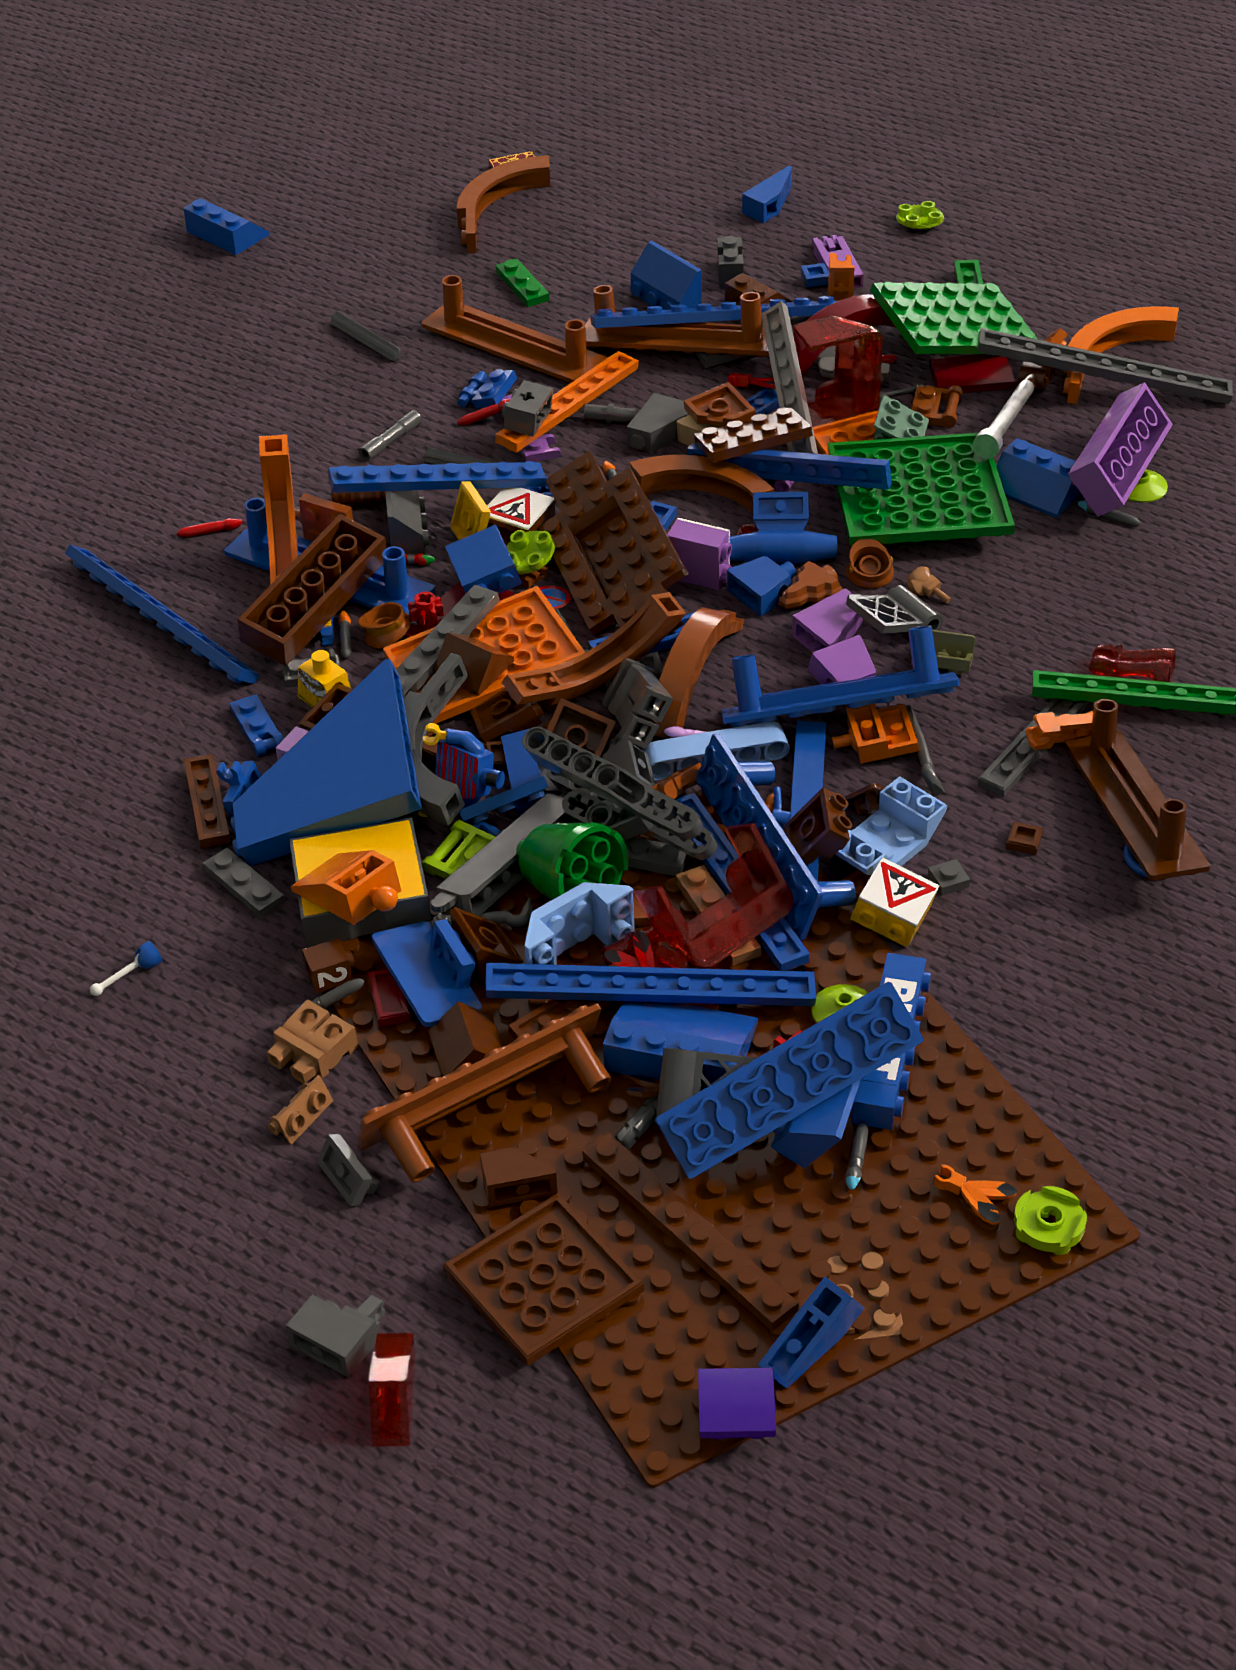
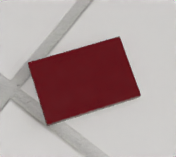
M976 354L930 358L929 367L936 388L949 389V387L957 385L962 388L963 393L1015 389V379L1007 357Z

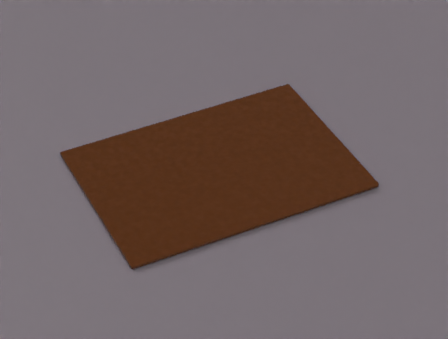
M702 789L694 792L760 883V880L748 864L739 847L735 844L718 814L710 805ZM643 834L635 836L637 838H643L647 840L665 843L659 839L652 838ZM689 855L683 872L702 866L704 863L702 860L695 859ZM628 867V870H623L619 885L630 886L633 889V895H649L651 925L634 926V931L642 930L648 936L656 968L779 971L762 946L761 956L732 966L676 885V876ZM818 867V882L831 881ZM523 877L484 912L503 910L510 912L512 915H519L523 912L522 909L528 898L531 899L532 911L550 902V900L530 883L526 882ZM853 905L818 908L805 940H801L810 953V962L788 970L814 972L816 995L823 989L838 984L854 985L866 990L868 993L880 986L887 953H894L875 931L850 919L854 911ZM430 906L431 917L433 920V917H435V915H437L438 912L432 911ZM499 923L526 964L525 941L529 923L523 927H511L505 923ZM367 934L354 939L340 941L344 950L349 948L353 955L355 967L351 968L352 980L357 978L363 979L364 984L358 991L332 1004L340 1019L355 1027L359 1048L395 1100L406 1092L413 1094L423 1089L426 1083L434 1078L442 1077L428 1034V1030L431 1027H425L421 1024L409 1003L410 1022L384 1027L378 1026L368 972L388 968L372 944L373 934ZM593 934L585 941L573 945L556 956L557 965L610 966L604 958V953L609 950H617L635 957L632 944L633 935L627 940L608 948ZM472 973L470 987L482 1005L481 1011L492 1015L503 1047L514 1041L513 1037L508 1033L509 1024L552 1000L486 998V982L479 984ZM331 988V989L325 990V991H323V993L325 994V993H327V992H329V991H331V990H333V989H335V988ZM922 992V996L926 997L923 1017L917 1016L916 1021H921L920 1033L924 1041L915 1046L913 1065H906L905 1071H910L907 1092H900V1097H904L902 1116L895 1117L892 1130L867 1126L868 1138L861 1169L862 1177L855 1189L851 1190L845 1180L846 1172L849 1169L854 1133L858 1124L852 1123V1108L842 1139L805 1169L771 1148L775 1135L773 1132L768 1133L692 1179L687 1178L655 1121L639 1139H635V1144L629 1149L646 1167L798 1301L799 1309L824 1276L836 1285H849L853 1289V1298L865 1307L852 1324V1327L855 1328V1333L845 1334L787 1389L773 1378L776 1426L1139 1240V1230L929 992ZM618 1001L601 1011L594 1034L588 1038L589 1043L603 1065L604 1039L611 1020L625 1001ZM684 1003L758 1018L747 1057L758 1058L773 1049V1040L778 1036L787 1041L797 1031H804L816 1024L812 1017V1006ZM564 1056L416 1130L415 1133L484 1238L552 1197L547 1196L489 1207L482 1177L480 1153L489 1152L494 1149L515 1147L555 1167L557 1188L561 1197L644 1283V1291L578 1333L557 1347V1349L645 1483L651 1488H656L752 1439L749 1437L725 1438L721 1440L700 1438L698 1369L760 1368L758 1366L759 1362L796 1313L771 1331L583 1160L582 1151L607 1133L614 1137L621 1127L626 1128L624 1124L640 1106H644L643 1102L648 1097L628 1095L626 1093L628 1088L640 1087L641 1085L630 1081V1075L607 1071L612 1078L609 1084L597 1092L588 1093ZM941 1165H948L955 1172L967 1177L966 1182L978 1180L1006 1182L1017 1189L1016 1195L1007 1200L989 1199L999 1212L1000 1219L998 1224L993 1225L983 1221L966 1202L961 1193L957 1195L948 1190H940L934 1186L935 1175L948 1179L946 1176H940ZM1055 1186L1068 1190L1080 1200L1079 1205L1087 1214L1085 1233L1082 1239L1072 1246L1067 1254L1056 1255L1053 1252L1038 1250L1027 1243L1021 1242L1016 1237V1227L1014 1224L1015 1207L1019 1198L1024 1193L1031 1190L1030 1194L1041 1191V1187ZM1049 1215L1048 1218L1041 1217L1048 1223H1056V1216ZM868 1252L880 1254L883 1258L882 1267L876 1271L865 1269L862 1265L863 1255ZM833 1256H840L841 1261L848 1265V1268L842 1274H833L832 1267L827 1260ZM882 1281H885L889 1285V1295L882 1300L872 1299L868 1295V1289H876L881 1285ZM838 1286L851 1296V1291L847 1287ZM878 1309L887 1314L894 1313L895 1318L900 1314L902 1315L903 1325L901 1326L899 1336L854 1340L876 1328L873 1317Z

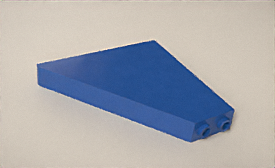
M390 658L378 665L233 803L234 816L230 819L232 828L236 833L233 847L237 856L243 857L249 866H255L290 854V839L382 823L422 809L401 680Z

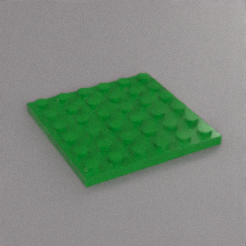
M978 433L828 443V455L889 460L892 485L888 490L835 485L849 545L852 546L860 539H873L881 544H893L899 542L1013 535L1015 524L994 458H982L973 449V441Z

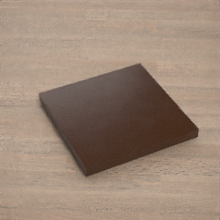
M559 1193L443 1264L444 1273L527 1366L644 1291V1283Z

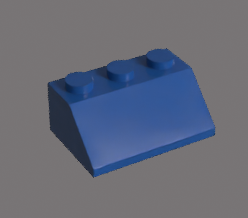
M201 198L194 200L183 208L188 233L234 255L241 253L270 235L269 231Z
M653 241L648 242L630 272L631 293L651 306H661L662 310L672 309L673 305H687V308H696V304L702 303L701 269Z
M1016 438L1002 452L996 465L1006 498L1055 518L1081 494L1079 489L1073 485L1068 474L1076 462L1075 460L1040 448L1027 441Z
M860 1080L773 1130L772 1132L775 1135L771 1148L805 1169L842 1139Z

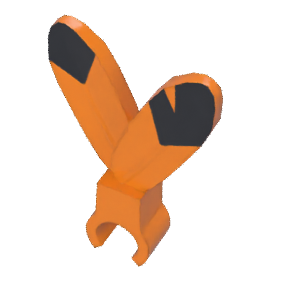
M941 1165L940 1176H946L948 1179L935 1175L933 1182L934 1186L940 1190H948L957 1195L961 1193L974 1212L983 1221L993 1225L999 1223L1000 1216L997 1208L989 1199L1007 1200L1014 1197L1017 1193V1189L1006 1182L979 1180L966 1182L967 1177L955 1172L948 1165Z

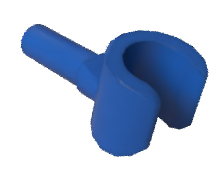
M777 786L773 788V816L780 827L784 829V825L789 821L791 812L781 810V787Z

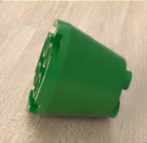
M544 823L534 828L525 839H522L516 849V853L519 856L520 871L525 881L530 883L550 901L583 882L619 885L623 870H628V852L623 838L617 831L599 823Z

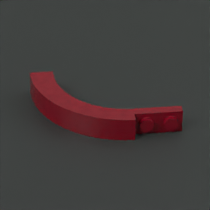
M859 295L835 302L811 316L793 332L802 379L818 356L842 336L859 328L872 325H886L896 328L873 295Z

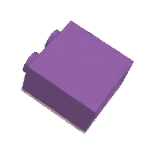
M677 518L667 535L689 573L679 581L719 590L723 582H727V570L732 568L730 565L732 551L730 530Z

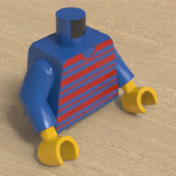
M429 723L425 726L426 731L436 733L434 737L423 736V742L427 745L438 743L435 775L457 784L465 803L463 808L478 803L480 797L489 795L491 787L500 789L503 786L505 774L503 771L493 769V753L484 749V745L471 732L449 728L441 731L435 723ZM421 811L418 812V815L421 817H428Z

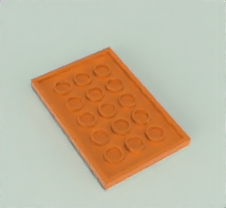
M538 586L500 600L468 635L514 656L515 661L479 696L459 687L433 723L437 724L471 710L502 691L505 687L501 682L508 674L556 666L585 653ZM434 628L384 647L385 658H390L395 669H397ZM432 676L422 685V687L416 693L421 692L424 685H426L429 682Z

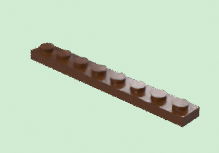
M607 1133L582 1151L583 1160L771 1331L798 1312V1301L610 1133Z

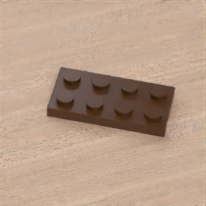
M780 408L775 413L767 415L757 414L752 419L745 421H731L726 426L705 428L702 432L694 434V441L714 463L812 437L813 433L812 426L792 408Z

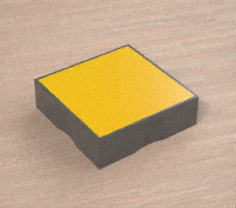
M412 817L290 839L296 882L338 853L374 850L394 861L401 887V892L397 894V904L392 910L383 912L376 909L355 925L298 895L307 947L337 938L340 941H345L367 934L432 920Z

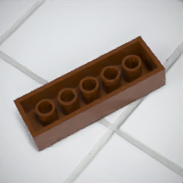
M339 514L237 619L240 642L287 666L383 564L382 552L386 549L385 537Z

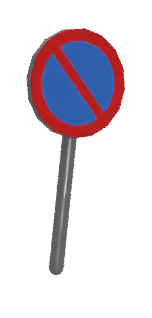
M558 586L539 587L572 633L560 610L569 606L571 602L570 593Z

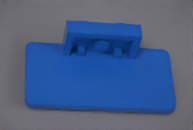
M447 919L435 921L434 928L429 922L422 921L376 932L372 935V944L423 1026L431 1027L437 1025L441 1017L457 1001L481 1011L482 1005L470 987L472 972L475 970L474 957L470 952L466 951L461 943L458 932L452 929Z

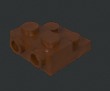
M503 689L470 710L484 742L497 740L510 729L515 733L537 727L542 724L540 717L545 715L538 703L539 701L517 705L506 689Z
M824 787L784 825L786 836L806 866L812 864L820 854L830 859L839 850L843 849L850 840L849 830L852 828V823L845 815L848 802L840 793H834Z

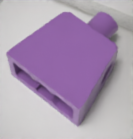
M860 635L813 652L808 666V671L821 685L876 676V669Z

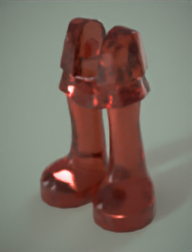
M1113 644L1099 645L1093 651L1092 659L1089 663V671L1095 675L1105 677L1143 676L1153 681L1170 682L1175 669L1176 649L1163 647L1127 650L1123 649L1122 644L1113 646Z

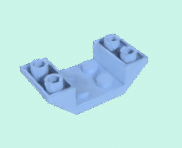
M899 776L880 791L879 810L854 830H849L850 840L835 855L872 876L882 858L902 866L927 846L947 810V805Z
M583 882L532 911L525 941L526 964L557 965L556 956L573 945L585 941L593 934L608 948L627 940L635 932L633 889L626 885Z

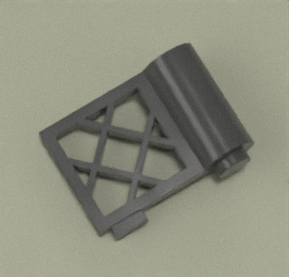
M901 585L891 588L886 595L862 596L854 594L848 595L846 599V605L882 634L908 632V629L920 626H932V630H940L943 623V617L937 611Z
M664 1047L656 1116L661 1115L700 1092L701 1079L707 1086H710L734 1072L743 1063L748 1064L757 1057ZM703 1060H717L727 1072L710 1084L702 1074ZM724 1061L736 1062L737 1064L729 1069Z

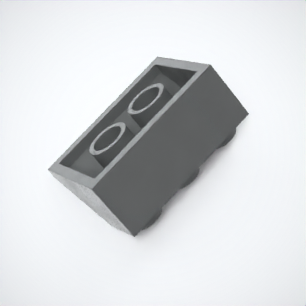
M418 490L385 491L391 547H400L407 555L425 554L424 546H429L424 496L419 497Z

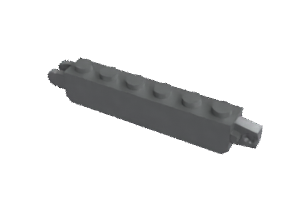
M564 792L560 795L547 793L437 886L438 895L430 901L431 910L438 912L433 917V922L447 919L451 925L450 911L453 907L480 916L519 882L523 876L519 867V856L516 853L518 843L525 839L534 828L544 823H574L562 807V801L568 793Z

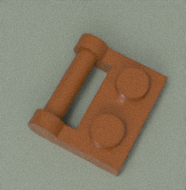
M929 385L917 386L911 410L917 411L928 418V425L954 427L957 422L956 410L958 402L962 399L963 390L957 385H953L949 389L936 388ZM941 400L948 401L946 412L938 414Z

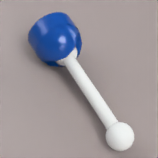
M145 942L136 950L134 962L102 983L93 984L90 987V993L93 996L101 995L104 988L138 966L145 969L157 966L163 962L159 951L152 942Z

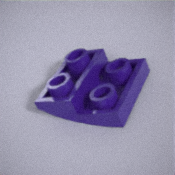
M773 1368L698 1369L700 1438L721 1440L725 1438L749 1437L761 1439L764 1437H776Z

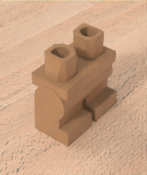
M307 999L282 1027L273 1032L276 1043L269 1049L267 1056L269 1063L278 1069H282L290 1060L295 1062L290 1067L291 1075L302 1084L308 1082L315 1075H320L323 1079L329 1073L328 1070L334 1068L345 1053L350 1055L359 1048L356 1030L351 1024L334 1014L330 1016L327 1010Z

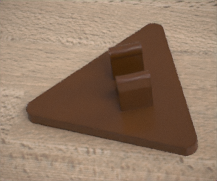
M874 783L844 797L848 805L854 804L857 815L868 814V810H878L877 800H879L880 791L885 787Z

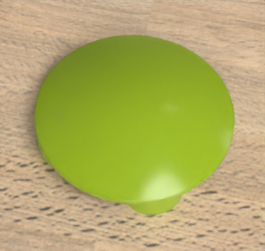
M924 201L921 205H899L896 218L900 224L906 227L927 229L941 224L944 220V215L935 208L934 202Z
M517 530L511 534V541L506 546L518 574H529L541 569L549 562L555 549L554 541L547 531L524 532L523 530Z

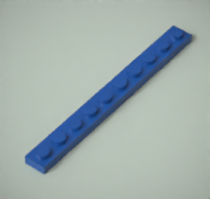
M831 296L819 297V301H809V298H795L794 302L785 303L784 299H772L770 304H761V312H765L782 301L788 308L789 317L812 316L838 301L834 300V297ZM722 302L720 307H711L709 303L696 304V308H687V305H673L672 309L662 310L661 306L647 307V311H637V308H623L622 312L612 313V309L597 310V314H591V325L594 328L741 320V306H736L735 302Z
M69 544L65 554L74 560L72 564L83 571H89L90 578L107 584L105 588L108 591L119 596L122 595L124 603L140 608L139 613L150 620L155 619L157 621L156 626L166 632L174 633L173 638L176 641L192 646L191 652L202 658L207 657L210 660L208 664L217 670L226 671V677L237 684H242L243 681L251 684L256 683L260 675L92 552Z
M486 963V998L815 1006L816 1002L814 972Z

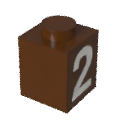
M339 938L302 949L305 972L315 993L338 987L352 980L351 968L355 967L353 955L349 948L344 950Z

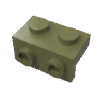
M932 630L938 668L947 669L948 673L955 672V674H963L964 671L969 672L973 661L975 636Z

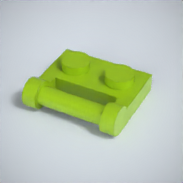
M457 820L451 827V833L436 851L422 861V869L433 876L438 875L447 879L491 842L495 836L461 820ZM461 838H463V842L445 863L442 862Z

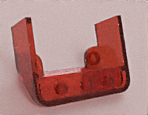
M827 316L793 325V330L810 351L835 346L834 380L822 383L815 392V402L807 403L812 427L877 411L880 403L883 337L880 332L873 326L837 316Z
M755 823L734 825L725 829L739 856L726 869V881L732 892L690 921L686 922L681 912L674 909L663 886L639 887L633 890L656 934L696 967L705 968L716 965L792 910L794 903L793 895Z

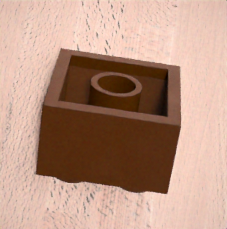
M743 273L725 283V302H735L736 306L740 305V296L747 292L759 293L761 304H770L772 299H784L785 303L792 302L779 292Z
M561 698L547 730L601 757L612 736L616 721Z

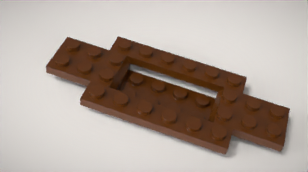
M589 450L546 479V484L561 512L540 525L539 529L540 531H547L551 535L555 545L553 558L593 635H596L616 621L621 628L638 612L651 595L668 593L666 588L689 574L630 467L607 481L595 457ZM577 539L579 540V542H580V544H581L583 550L585 551V553H586V555H587V557H588V559H589V561H590V563H591V565H592V567H593V569H594V571H595V573H596V575H597V577H598V579H599V581H600V583H601V585H602V587H603V589H604V591H605V593H606V595H607L608 598H606V596H605V594H604V592H603V590H602V588H601V586H600V584H599V582H598L596 576L594 575V573H593V571H592V569H591V567H590V565H589V563H588V561H587V559H586V557H585V555H584V553H583V551H582V549H581V547H580V545H579ZM682 620L672 629V631L669 634H671L672 632H674L675 630L684 625Z

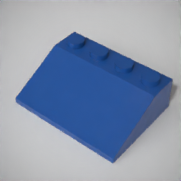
M625 1001L611 1020L603 1042L604 1067L610 1072L630 1076L641 1075L660 1080L664 1047L747 1056L758 1018L684 1003ZM703 1060L702 1074L710 1084L727 1072L719 1061ZM724 1061L729 1069L737 1064L736 1062ZM701 1079V1085L704 1086V1089L708 1086Z

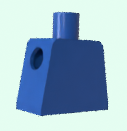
M763 556L728 569L727 591L761 617L778 605V600L783 591L791 586V578L796 576V569L789 561L779 566L770 558Z

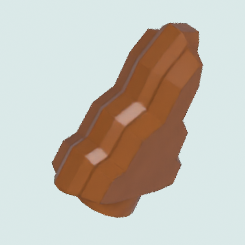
M808 561L796 570V576L791 579V586L783 591L778 604L786 610L795 609L805 603L816 604L843 589L839 584L835 570L831 566L824 565L819 567Z

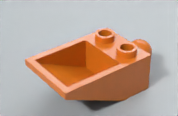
M374 850L338 853L291 886L294 893L353 925L363 920L376 909L383 912L392 910L398 901L397 894L401 892L394 861Z

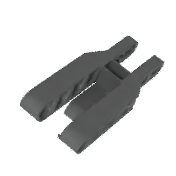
M533 727L524 734L522 744L536 763L545 767V774L560 792L568 793L562 801V807L574 823H602V825L617 831L624 841L643 834L659 839L699 860L708 859L715 853L717 849L715 838L707 829L702 827L700 817L692 808L653 789L625 769L542 727ZM695 837L699 842L706 841V845L704 847L701 845L697 847L691 839Z

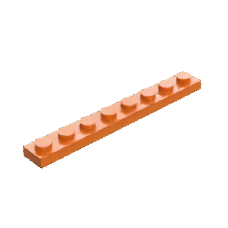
M617 351L553 395L551 412L534 436L502 429L496 433L495 443L517 453L584 407L585 403L591 402L636 371L639 360Z

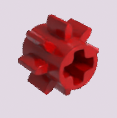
M420 592L415 595L414 602H408L411 621H416L420 626H433L437 623V616H444L440 597H435L431 592Z

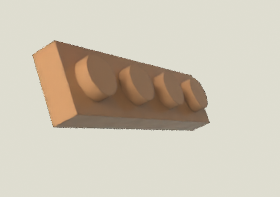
M704 865L676 874V885L732 966L761 956L760 944Z

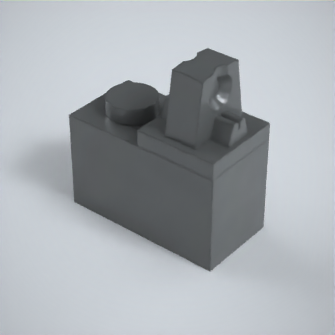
M312 1294L286 1325L289 1344L349 1377L378 1342L377 1332L381 1327V1322L379 1321L385 1314L384 1302L370 1295L358 1309L345 1305L341 1310L333 1301H324Z

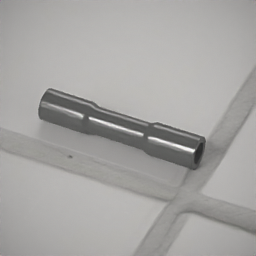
M412 410L403 416L395 425L359 448L360 457L370 461L389 444L418 426L422 422L420 414Z

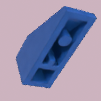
M824 1276L759 1362L758 1366L760 1368H773V1378L787 1389L846 1334L865 1307Z

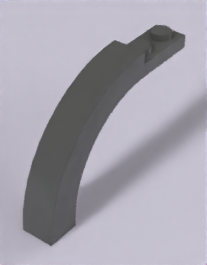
M453 653L439 666L436 673L424 685L420 693L409 691L404 698L422 808L420 811L446 826L451 824L465 803L457 784L438 777L422 763L423 736H426L428 732L425 730V726L433 723L441 710L468 677L461 656Z

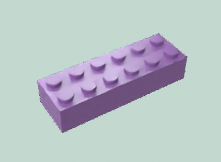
M1145 382L1118 395L1068 473L1073 485L1079 489L1085 498L1086 504L1094 511L1097 517L1125 504L1173 425Z

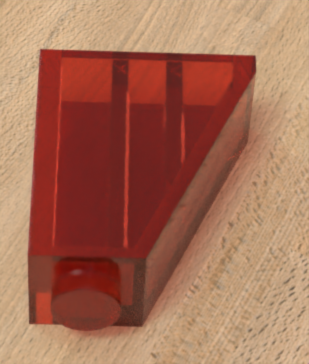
M377 1333L368 1380L372 1446H410L415 1378L414 1333Z

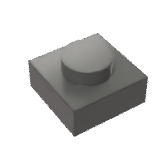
M957 859L928 867V876L932 882L940 885L938 892L941 896L970 887V878Z

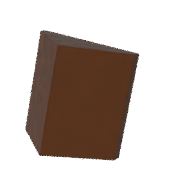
M447 632L433 673H436L439 666L444 663L451 653L460 655L468 677L460 687L479 696L515 660L514 656L471 636Z
M455 907L450 911L452 929L458 932L461 943L466 951L470 952L474 957L475 970L472 973L479 984L486 982V963L525 964L497 922Z
M459 1001L441 1017L437 1025L432 1026L428 1030L442 1076L448 1075L465 1063L470 1062L474 1064L482 1060L491 1050L503 1047L492 1015Z

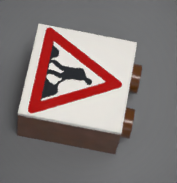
M521 487L503 488L487 505L491 511L487 528L496 525L506 544L511 541V534L517 530H523L524 532L540 531L539 526L555 516V499Z

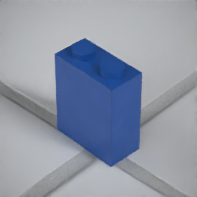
M496 525L445 546L465 594L474 585L500 594L522 584Z

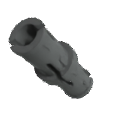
M585 403L584 407L585 420L607 421V424H612V422L630 423L637 415V408L616 407L612 403H609L608 406ZM599 412L622 414V416L599 414Z

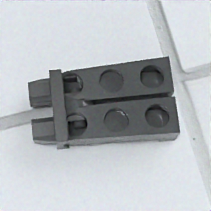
M626 657L623 659L612 684H610L606 691L607 694L602 704L608 707V710L618 720L621 726L620 738L629 740L632 744L647 749L659 727L657 721L662 722L673 698L654 676L651 667Z

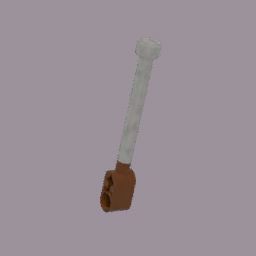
M1023 362L1018 375L1017 388L990 427L981 430L973 441V449L977 455L986 459L996 456L1003 444L1002 436L1034 389L1045 390L1054 375L1055 367Z

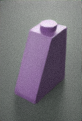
M845 588L794 614L792 636L812 653L852 638L863 624V618L846 605L847 596L853 594Z

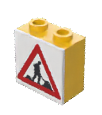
M882 858L860 894L850 919L908 948L930 909L940 885Z

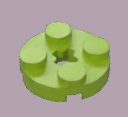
M1055 1186L1041 1187V1191L1030 1194L1031 1190L1024 1193L1019 1198L1015 1207L1014 1224L1016 1227V1237L1021 1242L1027 1243L1038 1250L1053 1252L1056 1255L1067 1254L1071 1247L1082 1239L1085 1233L1087 1214L1080 1207V1200L1068 1190ZM1049 1215L1056 1216V1223H1048L1041 1217L1048 1218Z

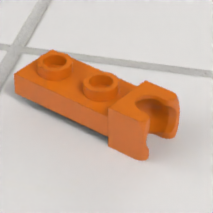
M1093 711L1075 715L1062 714L1056 717L1053 712L1035 714L1033 719L1037 726L1028 727L1025 730L1030 746L1034 750L1050 749L1054 743H1062L1064 740L1091 735Z

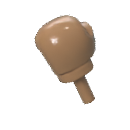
M918 567L907 576L908 588L912 593L927 596L928 598L936 595L945 603L951 600L948 595L940 590L942 583L930 574L928 567Z

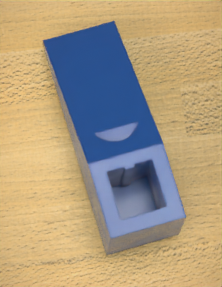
M787 166L742 194V214L762 223L778 215L792 187V167Z

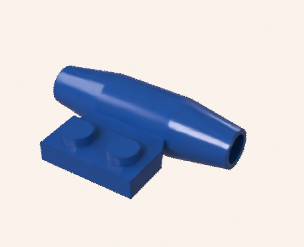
M753 492V522L758 531L730 536V544H732L730 560L749 562L765 556L776 564H784L788 561L792 564H805L808 561L816 562L837 558V536L803 531L809 519L808 492Z

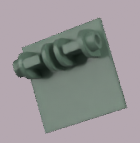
M883 395L873 426L876 428L873 439L925 436L929 419L921 413L902 405L899 401Z

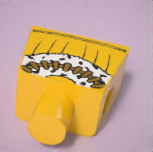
M325 650L315 651L311 659L298 667V697L311 707H314L336 683L351 688L346 671L331 661L329 653Z

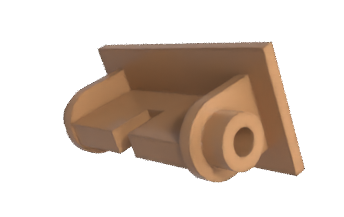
M317 1075L310 1083H304L301 1086V1090L289 1101L290 1104L269 1120V1131L274 1135H278L280 1132L283 1133L290 1145L333 1102L320 1075Z

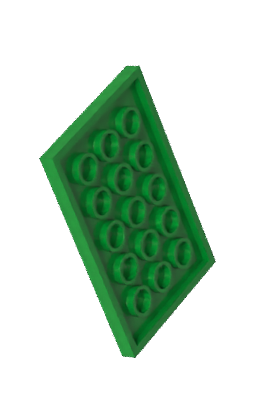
M885 282L873 283L870 289L873 297L915 354H985L977 351L980 328L1037 339L1035 333L1029 329L1023 318L1001 293L999 287L993 283Z

